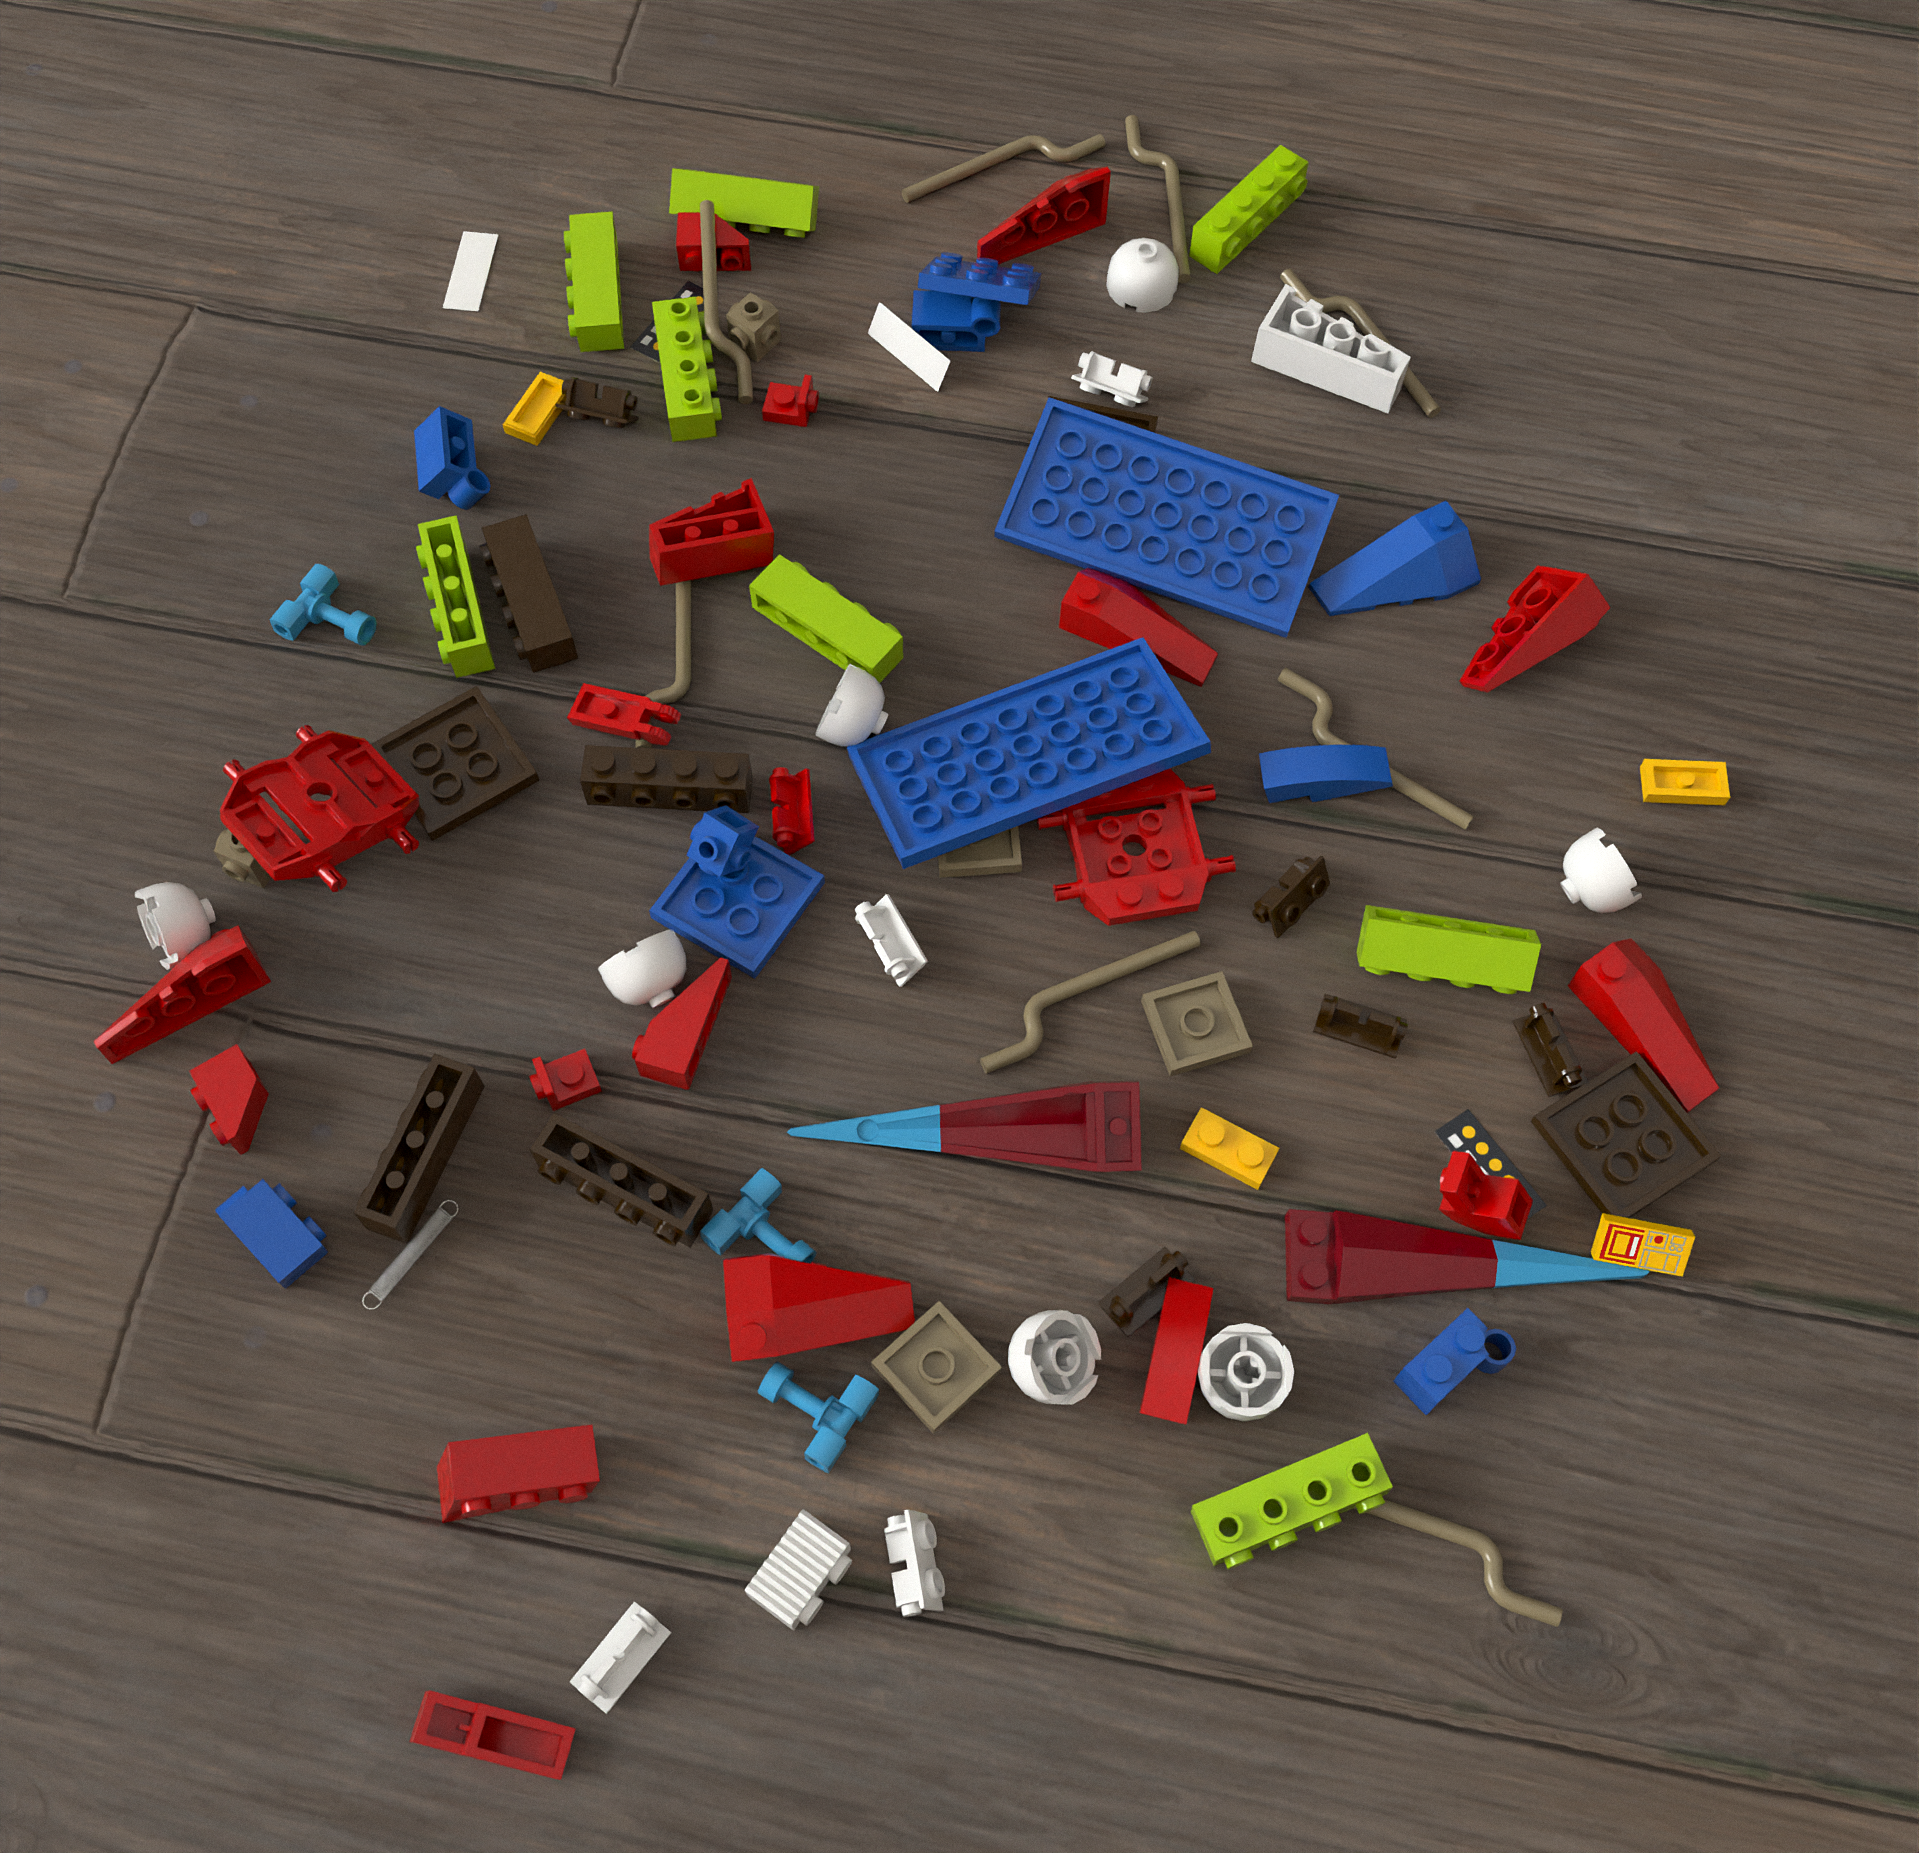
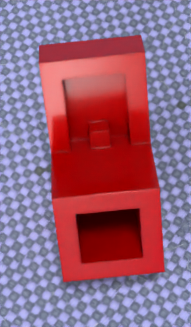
M1453 1151L1448 1167L1443 1169L1440 1176V1192L1443 1194V1199L1439 1210L1456 1223L1481 1233L1521 1240L1533 1199L1519 1179L1485 1175L1470 1153Z

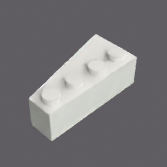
M1285 284L1259 327L1251 362L1371 408L1389 413L1401 390L1411 357L1372 334L1366 336L1359 334L1353 327L1354 323L1343 317L1337 321L1322 312L1323 305L1313 299H1310L1308 302L1301 300L1295 296L1296 289Z

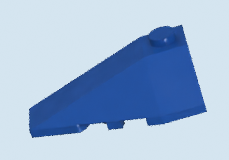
M1444 501L1410 517L1312 581L1308 588L1329 616L1374 610L1376 605L1399 602V605L1403 606L1412 604L1415 599L1434 597V601L1448 599L1478 585L1481 577L1468 528L1448 502Z

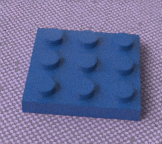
M943 252L941 257H935L919 273L918 288L1028 305L1040 288L1042 273L1033 272L1034 267L1027 264L1014 263L1012 268L999 267L998 261L994 259L977 258L976 263L962 261L963 256L960 254Z
M756 836L750 846L753 852L747 865L739 871L736 870L721 877L707 874L700 869L699 863L689 858L649 910L653 920L716 957L728 959L730 965L754 979L825 884L823 874Z

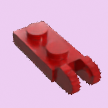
M584 683L567 719L572 725L636 740L642 738L652 744L667 746L672 737L670 736L671 734L660 727L649 725L648 722L652 716L664 723L678 724L681 714L675 708L653 702L648 697Z

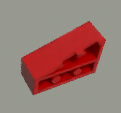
M752 478L743 481L740 489L727 495L719 492L711 496L710 503L697 509L689 506L650 524V560L660 586L769 566L773 562L774 530Z

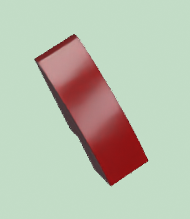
M1171 1277L1168 1278L1139 1413L1180 1424H1187L1214 1288Z
M428 1690L425 1691L409 1742L561 1780L576 1728Z

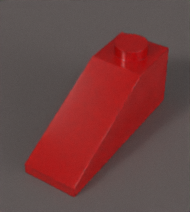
M719 958L650 1021L645 1035L640 1034L637 1037L632 1051V1059L635 1060L641 1077L685 1090L690 1089L732 979L728 959Z

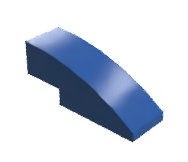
M1318 745L1259 753L1263 785L1269 803L1309 795L1312 802L1393 786L1386 747Z

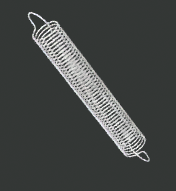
M437 1209L436 1215L433 1214L431 1216V1220L427 1221L426 1225H424L425 1227H422L419 1230L420 1232L416 1234L417 1236L413 1237L415 1240L412 1239L411 1243H409L410 1245H407L417 1253L415 1254L416 1256L406 1248H404L406 1251L403 1250L401 1252V1256L398 1255L407 1263L405 1264L407 1266L405 1267L406 1269L396 1261L393 1262L402 1268L400 1269L402 1272L390 1264L392 1267L389 1266V1268L398 1275L395 1277L386 1270L393 1276L391 1277L393 1283L381 1275L389 1282L387 1283L389 1285L387 1286L388 1288L377 1281L385 1288L383 1289L384 1291L378 1288L381 1291L378 1294L380 1297L374 1294L381 1301L380 1304L384 1300L383 1298L387 1297L388 1293L393 1289L392 1287L398 1284L397 1282L401 1280L400 1278L404 1277L405 1273H407L406 1271L413 1266L423 1251L430 1246L429 1244L436 1239L435 1237L442 1232L441 1230L445 1228L444 1226L448 1225L447 1223L455 1215L450 1216L445 1210H443L445 1212L443 1213Z

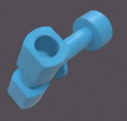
M315 564L300 582L303 592L294 602L285 600L269 619L274 632L292 641L295 640L309 621L319 624L326 620L343 628L345 638L361 646L366 645L372 639L377 625L375 617L360 610L350 615L331 606L330 595L339 586V582L335 572L321 564Z
M763 1168L740 1189L742 1199L728 1213L721 1209L700 1231L701 1239L720 1256L740 1235L746 1240L755 1235L777 1255L785 1256L786 1259L811 1263L816 1256V1251L803 1240L793 1244L767 1222L770 1212L766 1208L782 1193V1186L773 1175Z
M777 1361L762 1380L758 1394L772 1403H776L782 1397L815 1418L812 1428L817 1430L818 1433L805 1451L804 1456L809 1463L829 1474L846 1447L844 1437L855 1420L863 1421L878 1398L879 1389L866 1379L855 1374L840 1399L831 1395L824 1402L792 1382L794 1371Z

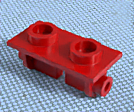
M778 767L773 769L772 775L769 777L771 802L781 805V807L776 806L772 809V838L777 841L779 847H783L784 853L789 856L815 842L810 771L808 768L792 775L789 774L787 768Z

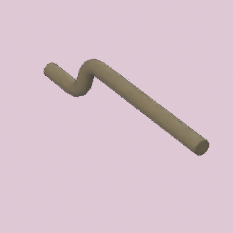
M1130 115L1125 119L1127 146L1130 155L1137 162L1144 165L1158 166L1165 172L1173 253L1179 267L1178 283L1184 284L1189 282L1191 278L1179 170L1176 162L1169 155L1163 152L1149 151L1142 147L1139 118L1136 115Z
M1098 134L1071 147L1061 148L1045 137L1039 135L1025 136L904 188L901 191L902 197L906 203H909L1029 150L1041 151L1049 159L1056 162L1067 163L1075 161L1104 148L1105 139L1101 134Z
M704 200L700 203L705 330L710 342L735 362L738 379V400L741 404H750L753 402L750 359L738 344L726 338L720 330L714 203L710 200Z
M1291 268L1284 270L1280 275V279L1284 284L1296 289V297L1305 302L1313 299L1323 305L1322 312L1324 313L1336 310L1346 312L1365 336L1372 334L1391 345L1364 309L1354 299L1337 295L1328 298H1317L1308 291ZM1408 367L1403 385L1429 418L1435 417L1441 411V408Z
M691 580L676 583L675 682L668 688L655 690L644 696L650 698L653 702L662 703L663 705L682 698L689 690L691 683ZM652 716L648 722L649 725H652ZM641 738L635 741V748L652 749V743Z
M1285 667L1279 675L1278 681L1312 700L1317 706V712L1312 721V731L1317 742L1321 745H1351L1332 734L1328 729V723L1333 714V704L1328 693L1321 687ZM1390 768L1392 788L1464 830L1468 828L1474 818L1473 815Z
M1191 931L1038 992L1030 998L1024 1009L1023 1019L1027 1031L1025 1039L980 1058L985 1074L1026 1059L1036 1052L1042 1043L1044 1034L1040 1014L1047 1006L1199 947L1201 943L1198 934L1195 931Z
M1385 1499L1384 1505L1366 1512L1367 1514L1477 1551L1484 1561V1583L1488 1594L1499 1606L1519 1615L1555 1627L1559 1626L1563 1613L1562 1608L1515 1593L1505 1585L1503 1580V1558L1498 1546L1487 1535L1469 1527Z

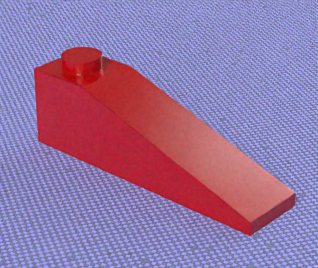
M1108 167L1087 169L1056 181L978 240L977 258L994 259L998 261L999 265L1106 224L1111 171Z
M1538 565L1512 592L1507 601L1510 606L1509 611L1504 618L1496 619L1491 627L1495 633L1490 642L1479 647L1459 681L1464 687L1488 693L1584 637L1598 625L1600 619L1611 607L1589 574Z
M1086 568L1079 571L1061 601L1060 629L1108 649H1113L1144 637L1166 673L1197 686H1203L1217 659L1218 653L1134 585L1094 569Z
M239 925L231 929L218 931L209 940L199 944L93 1042L111 1064H114L269 984L271 980L251 942Z
M1632 938L1611 943L1580 966L1568 987L1630 1055L1636 1051L1639 1053L1686 1113L1690 1112L1719 1089L1661 969Z
M770 1253L723 1259L726 1314L732 1362L782 1356L904 1331L915 1323L910 1281L861 1271L852 1272L827 1267L825 1264L815 1262L806 1263Z

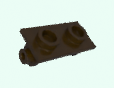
M572 377L571 380L565 379L563 381L562 394L567 395L566 401L556 403L555 407L568 410L567 415L569 417L589 420L591 415L603 418L604 425L615 428H625V424L639 420V416L630 414V410L635 411L638 403V397L632 395L630 390L605 385L603 386L601 399L597 398L599 383Z
M1320 856L1316 861L1310 857L1297 859L1278 880L1279 885L1287 890L1283 891L1272 886L1254 903L1255 909L1252 911V915L1260 923H1265L1267 920L1270 921L1276 938H1279L1290 926L1295 925L1302 913L1326 892L1330 885V880L1323 856Z
M1324 994L1313 1032L1396 1059L1408 1024L1407 1020L1400 1016L1390 1015L1338 998L1337 996Z
M1539 1003L1529 1009L1530 1015L1512 1021L1548 1097L1579 1088L1588 1082L1553 1008H1547L1545 1003Z
M1164 1247L1102 1298L1098 1305L1128 1338L1162 1309L1169 1277L1191 1283L1195 1282V1279L1185 1269L1188 1265L1186 1258L1179 1251H1175L1172 1254Z

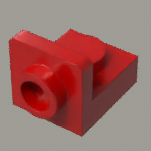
M805 374L801 387L770 382L762 409L763 421L807 427L810 413L817 412L819 403V391L813 388V376Z
M585 1048L547 1064H543L540 1056L532 1059L537 1073L529 1077L537 1098L541 1100L547 1097L553 1111L602 1092Z

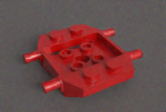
M304 725V728L300 727L296 732V737L302 743L288 757L267 760L247 770L236 759L232 760V764L227 762L223 767V772L230 777L233 784L220 808L221 821L274 881L317 876L328 885L332 892H338V887L342 890L347 884V879L334 867L339 863L387 838L393 839L405 854H410V849L414 852L419 846V841L405 828L419 807V795L364 738L330 730L318 735L310 725ZM266 792L278 805V808L302 831V834L311 842L305 844L260 794ZM317 793L331 796L326 801H315L310 797Z
M1169 768L1037 818L1039 830L1062 825L1063 831H1066L1068 843L1074 856L1077 882L1053 885L1055 902L1080 898L1084 908L1108 926L1198 911L1206 882H1210L1213 875L1236 872L1233 855L1214 859L1204 857L1191 809L1192 804L1216 800L1214 785L1190 788L1185 786V783ZM1164 803L1165 809H1147L1141 813L1117 817L1106 816L1098 820H1086V816L1131 808ZM1129 842H1136L1144 847L1145 852L1139 856H1131L1124 851L1123 846Z

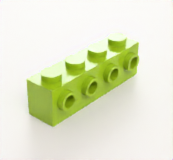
M1279 145L1193 226L1189 257L1218 274L1304 192L1308 183L1306 173L1309 162L1284 146Z
M672 168L669 213L700 212V203L704 200H710L714 203V213L733 228L736 227V222L748 223L749 231L770 233L771 227L784 228V235L805 238L806 231L816 230L820 186Z
M613 211L569 215L570 230L564 231V243L566 253H571V258H565L567 280L573 281V286L566 287L569 309H574V314L568 315L570 337H577L580 352L625 349L618 240Z
M696 296L652 302L672 442L717 437L715 421L722 420L719 397L711 398V392L718 390L715 369H707L706 363L713 362L710 340H702V334H706L704 311L698 312Z
M457 516L418 524L422 545L416 546L422 569L428 568L429 576L423 577L429 600L435 599L436 608L430 609L436 632L442 631L444 640L437 641L443 664L451 663L456 678L496 669L466 542Z
M779 554L749 585L752 608L844 670L847 669L849 664L859 667L875 677L880 684L903 659V636L893 625L889 623L883 624L871 616L863 605L857 602H850L841 596L833 585L828 582L822 583L811 576L806 568L798 562H791Z
M1366 905L1357 947L1359 966L1365 967L1367 971L1374 974L1387 975L1390 974V971L1407 973L1410 978L1419 981H1431L1432 978L1449 980L1450 983L1459 987L1471 988L1475 984L1491 986L1492 989L1500 993L1516 994L1517 990L1531 991L1541 943L1535 930Z
M1366 1433L1192 1505L1191 1514L1213 1566L1225 1562L1227 1569H1232L1254 1559L1251 1551L1269 1544L1271 1551H1275L1296 1542L1298 1538L1295 1532L1313 1526L1316 1533L1341 1523L1342 1520L1339 1514L1356 1507L1360 1515L1384 1505L1383 1496L1388 1494L1393 1486L1369 1434Z

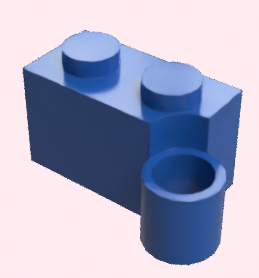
M914 290L912 329L937 350L985 352V337L996 335L1000 330V301L933 290Z
M439 406L414 430L419 492L436 499H440L448 492L449 498L457 507L468 510L490 491L491 485L487 476L476 467L472 419Z
M262 1179L249 1191L244 1186L217 1207L215 1211L277 1282L286 1289L328 1253L327 1249L320 1243L327 1235L310 1216L301 1221L293 1213L291 1208L297 1202L280 1183L272 1189Z
M1467 1308L1412 1359L1396 1376L1393 1382L1427 1415L1476 1368L1488 1374L1501 1371L1515 1356V1342L1510 1334L1504 1330L1490 1329L1487 1331L1488 1328ZM1484 1343L1496 1345L1502 1353V1360L1490 1358Z

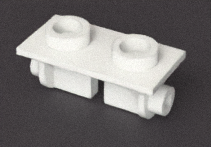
M1093 351L1089 354L1082 353L1078 366L1084 368L1083 372L1074 374L1071 379L1081 382V389L1098 395L1101 394L1102 390L1115 394L1114 401L1130 407H1135L1136 402L1143 403L1148 401V397L1141 395L1142 390H1149L1153 377L1147 375L1146 370L1121 363L1118 375L1116 376L1112 374L1116 360L1099 355Z
M886 894L875 906H871L870 902H863L855 908L857 913L855 920L858 924L862 925L869 939L873 940L874 948L885 965L884 970L886 974L892 975L898 986L902 987L928 960L890 895Z
M904 1510L905 1515L889 1517L887 1519L888 1527L884 1529L889 1561L891 1564L904 1561L907 1563V1569L891 1573L896 1607L902 1608L903 1617L919 1615L922 1613L921 1609L938 1612L944 1611L941 1597L945 1594V1584L940 1570L936 1568L933 1548L936 1547L937 1537L935 1528L928 1519V1515L913 1510Z
M634 1601L570 1680V1683L607 1714L671 1632Z

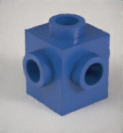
M726 805L705 812L703 818L694 826L691 832L690 839L692 843L686 856L699 863L701 870L713 876L721 877L736 870L739 871L747 865L753 851L750 846L759 826Z

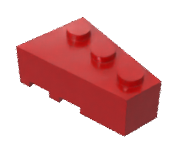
M593 1425L448 1442L437 1465L442 1522L446 1523L509 1509H528L536 1507L540 1503L558 1499L559 1503H573L586 1499L588 1497L587 1493H591L600 1481Z

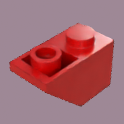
M678 212L676 249L680 271H703L700 212ZM715 214L717 271H751L749 239Z
M236 1044L189 1071L197 1085L190 1089L202 1111L205 1112L210 1109L216 1120L209 1125L220 1144L225 1146L230 1143L242 1155L249 1151L269 1093L249 1058Z

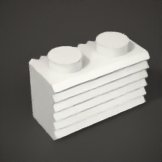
M803 1509L765 1560L757 1574L747 1585L745 1592L749 1598L793 1631L800 1621L807 1626L816 1616L824 1602L818 1596L830 1580L836 1585L850 1567L852 1559L847 1556L851 1550L850 1543Z

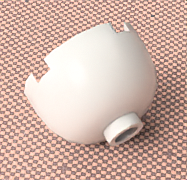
M1149 238L1132 239L1123 244L1112 256L1106 286L1110 297L1123 308H1125L1126 303L1130 306H1135L1136 312L1158 311L1169 305L1173 299V294L1177 291L1179 267L1174 254L1165 244Z
M849 664L816 730V736L838 746L859 744L865 741L871 732L879 735L888 717V713L882 711L885 700L882 686L868 672Z
M1597 827L1574 842L1565 854L1563 869L1566 879L1560 882L1573 904L1580 900L1592 911L1612 913L1641 899L1642 895L1639 892L1630 890L1638 885L1632 872L1614 844L1605 848L1599 839L1606 834Z
M172 882L154 884L135 892V898L144 899L145 902L137 906V911L152 949L162 946L168 957L160 960V963L166 970L174 968L199 944L211 938L209 924L215 922L216 918L207 898L199 900L193 890L180 883Z
M672 930L657 933L636 943L638 945L636 948L627 953L624 950L619 952L598 968L605 985L614 997L623 1003L634 1006L649 1002L653 1009L676 997L672 990L682 982L687 968L684 949L679 938L676 937Z
M1047 1310L1027 1318L1013 1334L1008 1348V1365L1012 1378L1029 1397L1046 1404L1072 1405L1084 1399L1096 1384L1098 1375L1092 1374L1095 1368V1360H1101V1347L1097 1333L1087 1318L1080 1314H1072L1069 1311Z
M1248 1323L1227 1326L1219 1334L1212 1337L1201 1354L1198 1368L1201 1392L1210 1406L1226 1418L1243 1422L1264 1418L1278 1409L1291 1391L1294 1368L1290 1352L1285 1345L1282 1347L1280 1342L1271 1336L1273 1333L1265 1327Z

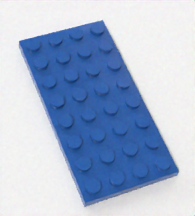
M1049 397L994 534L995 538L1085 569H1094L1131 585L1287 638L1339 495Z
M1144 637L866 739L856 745L847 746V751L900 864L905 869L1211 753V741Z

